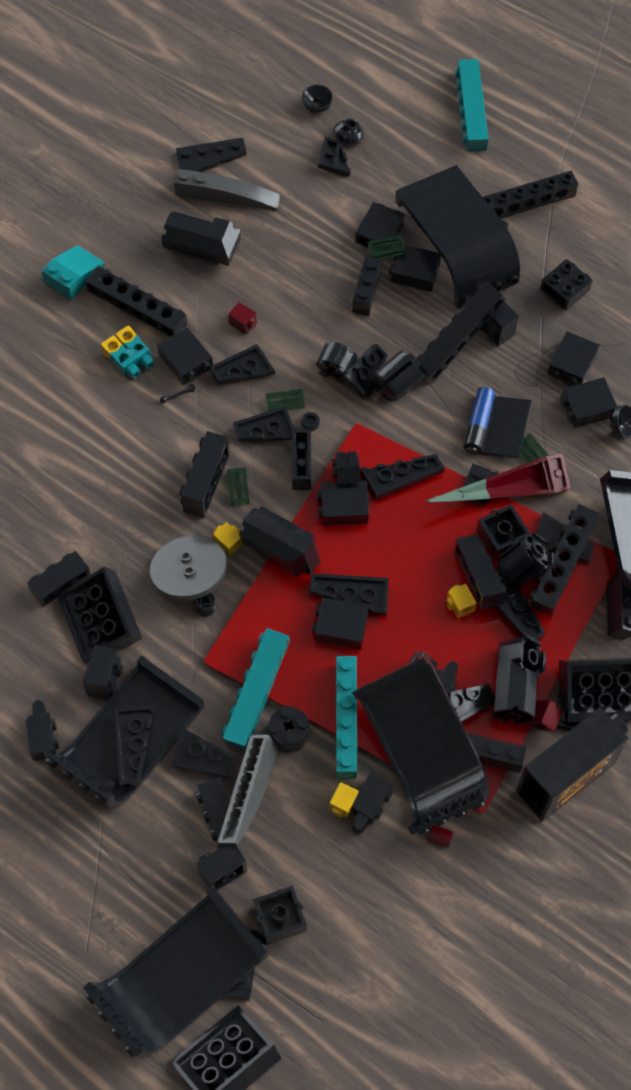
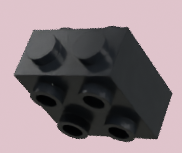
M565 259L542 279L540 290L567 311L590 291L593 280L588 274L582 272L576 264Z

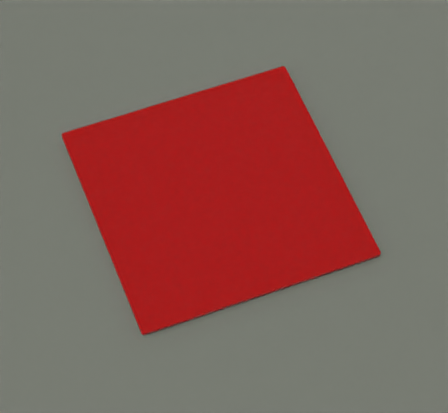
M358 423L353 426L337 451L346 453L348 451H357L360 468L367 467V469L374 468L378 464L390 465L395 464V461H412V458L423 456ZM331 460L292 523L312 533L319 550L320 563L312 573L389 578L387 617L368 612L362 649L315 641V633H312L314 621L318 622L319 616L316 615L317 605L322 603V597L310 594L311 574L306 575L302 573L300 576L294 577L285 572L281 564L269 558L205 657L204 663L244 685V674L247 669L250 670L251 657L253 652L259 648L258 640L260 634L265 633L266 628L288 635L290 643L268 699L281 706L300 709L310 722L336 735V656H357V689L405 666L415 652H425L437 662L438 666L435 670L440 669L443 671L447 663L456 661L459 667L455 677L457 678L455 684L457 690L489 684L494 693L498 643L521 637L494 606L485 609L480 608L454 552L456 539L478 534L476 528L479 519L489 515L494 509L500 510L510 504L513 505L530 534H537L542 515L509 498L489 499L487 506L467 500L427 503L426 501L464 487L467 477L445 467V472L378 500L367 484L368 523L323 525V520L319 518L318 507H322V502L318 501L317 490H321V482H337V478H333ZM360 472V481H365ZM591 539L588 540L594 546L589 563L577 562L551 617L530 607L532 600L529 597L533 589H538L540 585L537 583L538 579L534 577L523 586H520L519 590L523 597H526L528 600L529 608L535 613L545 631L544 637L539 640L542 645L539 649L546 654L545 672L539 674L540 676L537 678L536 700L545 701L548 698L559 677V660L569 659L607 589V582L613 578L618 568L614 550ZM486 547V553L491 556L493 567L498 571L497 560L493 558ZM466 584L477 603L475 611L457 618L454 611L450 610L447 606L448 591L456 585L462 586ZM544 589V592H545V593H548V594H551V593H552V591H550V590H548V589ZM357 699V747L392 766L360 700ZM494 704L461 721L467 733L517 745L523 744L532 727V724L529 722L514 724L512 719L505 723L493 718ZM483 765L489 783L490 794L484 806L478 809L471 807V809L480 814L486 812L508 770Z

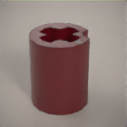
M433 825L428 841L449 848L454 831Z

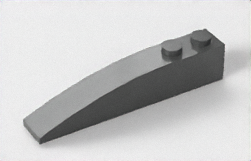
M177 169L174 180L176 196L277 210L280 194L225 176Z
M268 734L250 736L218 839L219 845L239 844L263 799L279 748Z

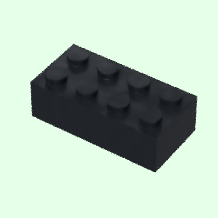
M209 431L200 440V450L194 454L193 467L188 469L186 484L181 486L179 492L183 512L204 519L230 456L229 437Z

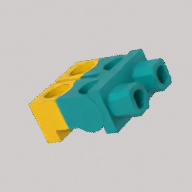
M129 325L117 332L116 337L113 335L101 343L102 354L114 363L124 377L128 375L134 380L141 374L138 367L143 365L146 370H149L154 366V361L150 356V349L145 346Z

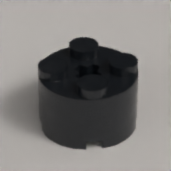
M326 342L318 357L316 366L320 369V375L324 377L331 375L336 377L337 381L345 383L341 377L358 360V355L355 352L353 354L350 353V348L343 344L330 342L327 345Z
M283 706L271 716L269 720V736L279 747L278 750L285 753L298 751L307 743L309 738V720L300 709Z

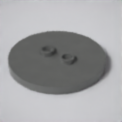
M185 536L172 540L159 549L150 565V576L154 587L162 595L175 600H193L209 594L221 584L227 572V559L221 546L215 541L202 536Z

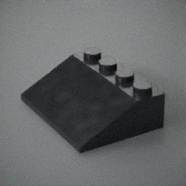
M103 567L57 594L83 663L89 662L94 645L119 651L143 639L115 570Z
M631 657L559 660V683L567 722H582L600 707L607 715L615 713L622 720H631Z
M238 1005L170 1062L191 1090H246L282 1058L274 1044Z

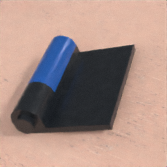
M488 387L478 388L463 448L469 454L478 453L519 459L532 400L496 396L494 390Z

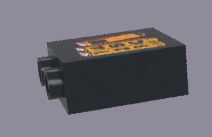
M600 707L525 766L515 792L541 822H544L615 765L629 739L625 735L628 732L625 722L615 713L607 715Z

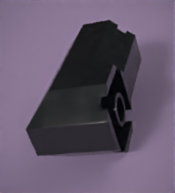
M173 211V213H169L164 225L166 235L162 234V247L229 266L241 240V230L238 228L235 230L233 228L234 224L231 221L218 217L214 218L211 222L210 220L206 221Z
M263 506L259 507L260 509L253 508L242 522V525L245 526L244 530L239 532L242 543L281 564L282 569L294 577H298L302 573L306 575L311 574L320 563L319 550L313 534Z
M530 635L498 643L493 718L501 722L508 723L509 719H512L514 724L532 722L535 716L537 678L540 676L539 674L545 672L546 654L539 649L542 646L540 641Z

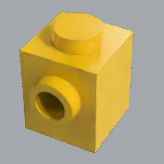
M225 522L222 526L219 525L213 532V541L218 543L229 557L243 545L239 536L240 531L234 525L231 526Z
M466 584L462 586L456 585L448 591L446 603L448 608L454 611L457 618L475 611L477 603Z
M340 782L329 803L331 813L340 818L342 816L348 818L359 791Z

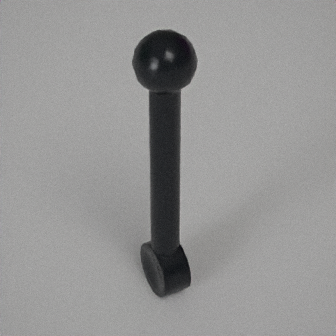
M190 384L188 388L171 394L167 397L162 396L160 397V402L166 403L167 400L179 396L188 391L194 392L195 386L193 384Z

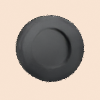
M305 413L301 418V425L303 429L315 431L320 425V418L316 413Z

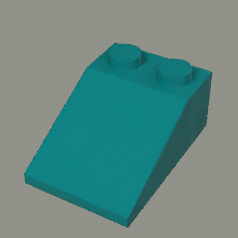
M77 245L53 258L42 270L43 280L45 284L73 300L86 286L85 280L97 266L102 268L105 262Z

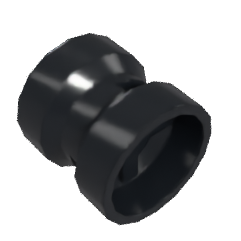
M211 592L196 599V608L201 616L208 617L215 612V597Z

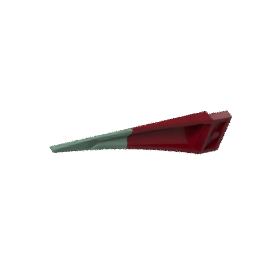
M563 453L540 458L429 499L426 502L436 503L550 495L571 490Z

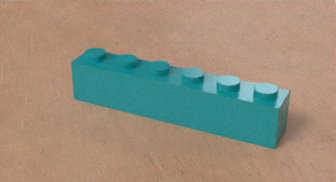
M479 59L458 60V67H455V77H458L456 89L460 91L458 93V104L461 103L459 115L463 117V120H461V130H464L465 133L462 137L463 144H466L467 151L487 150L489 139Z
M266 628L265 633L260 634L258 640L259 648L252 654L250 670L247 669L244 674L243 688L240 687L237 692L236 699L238 701L236 706L231 707L229 712L230 721L228 725H224L221 733L225 743L244 750L247 749L250 736L255 732L290 643L288 635Z
M336 656V779L357 778V699L355 700L352 694L357 689V656Z

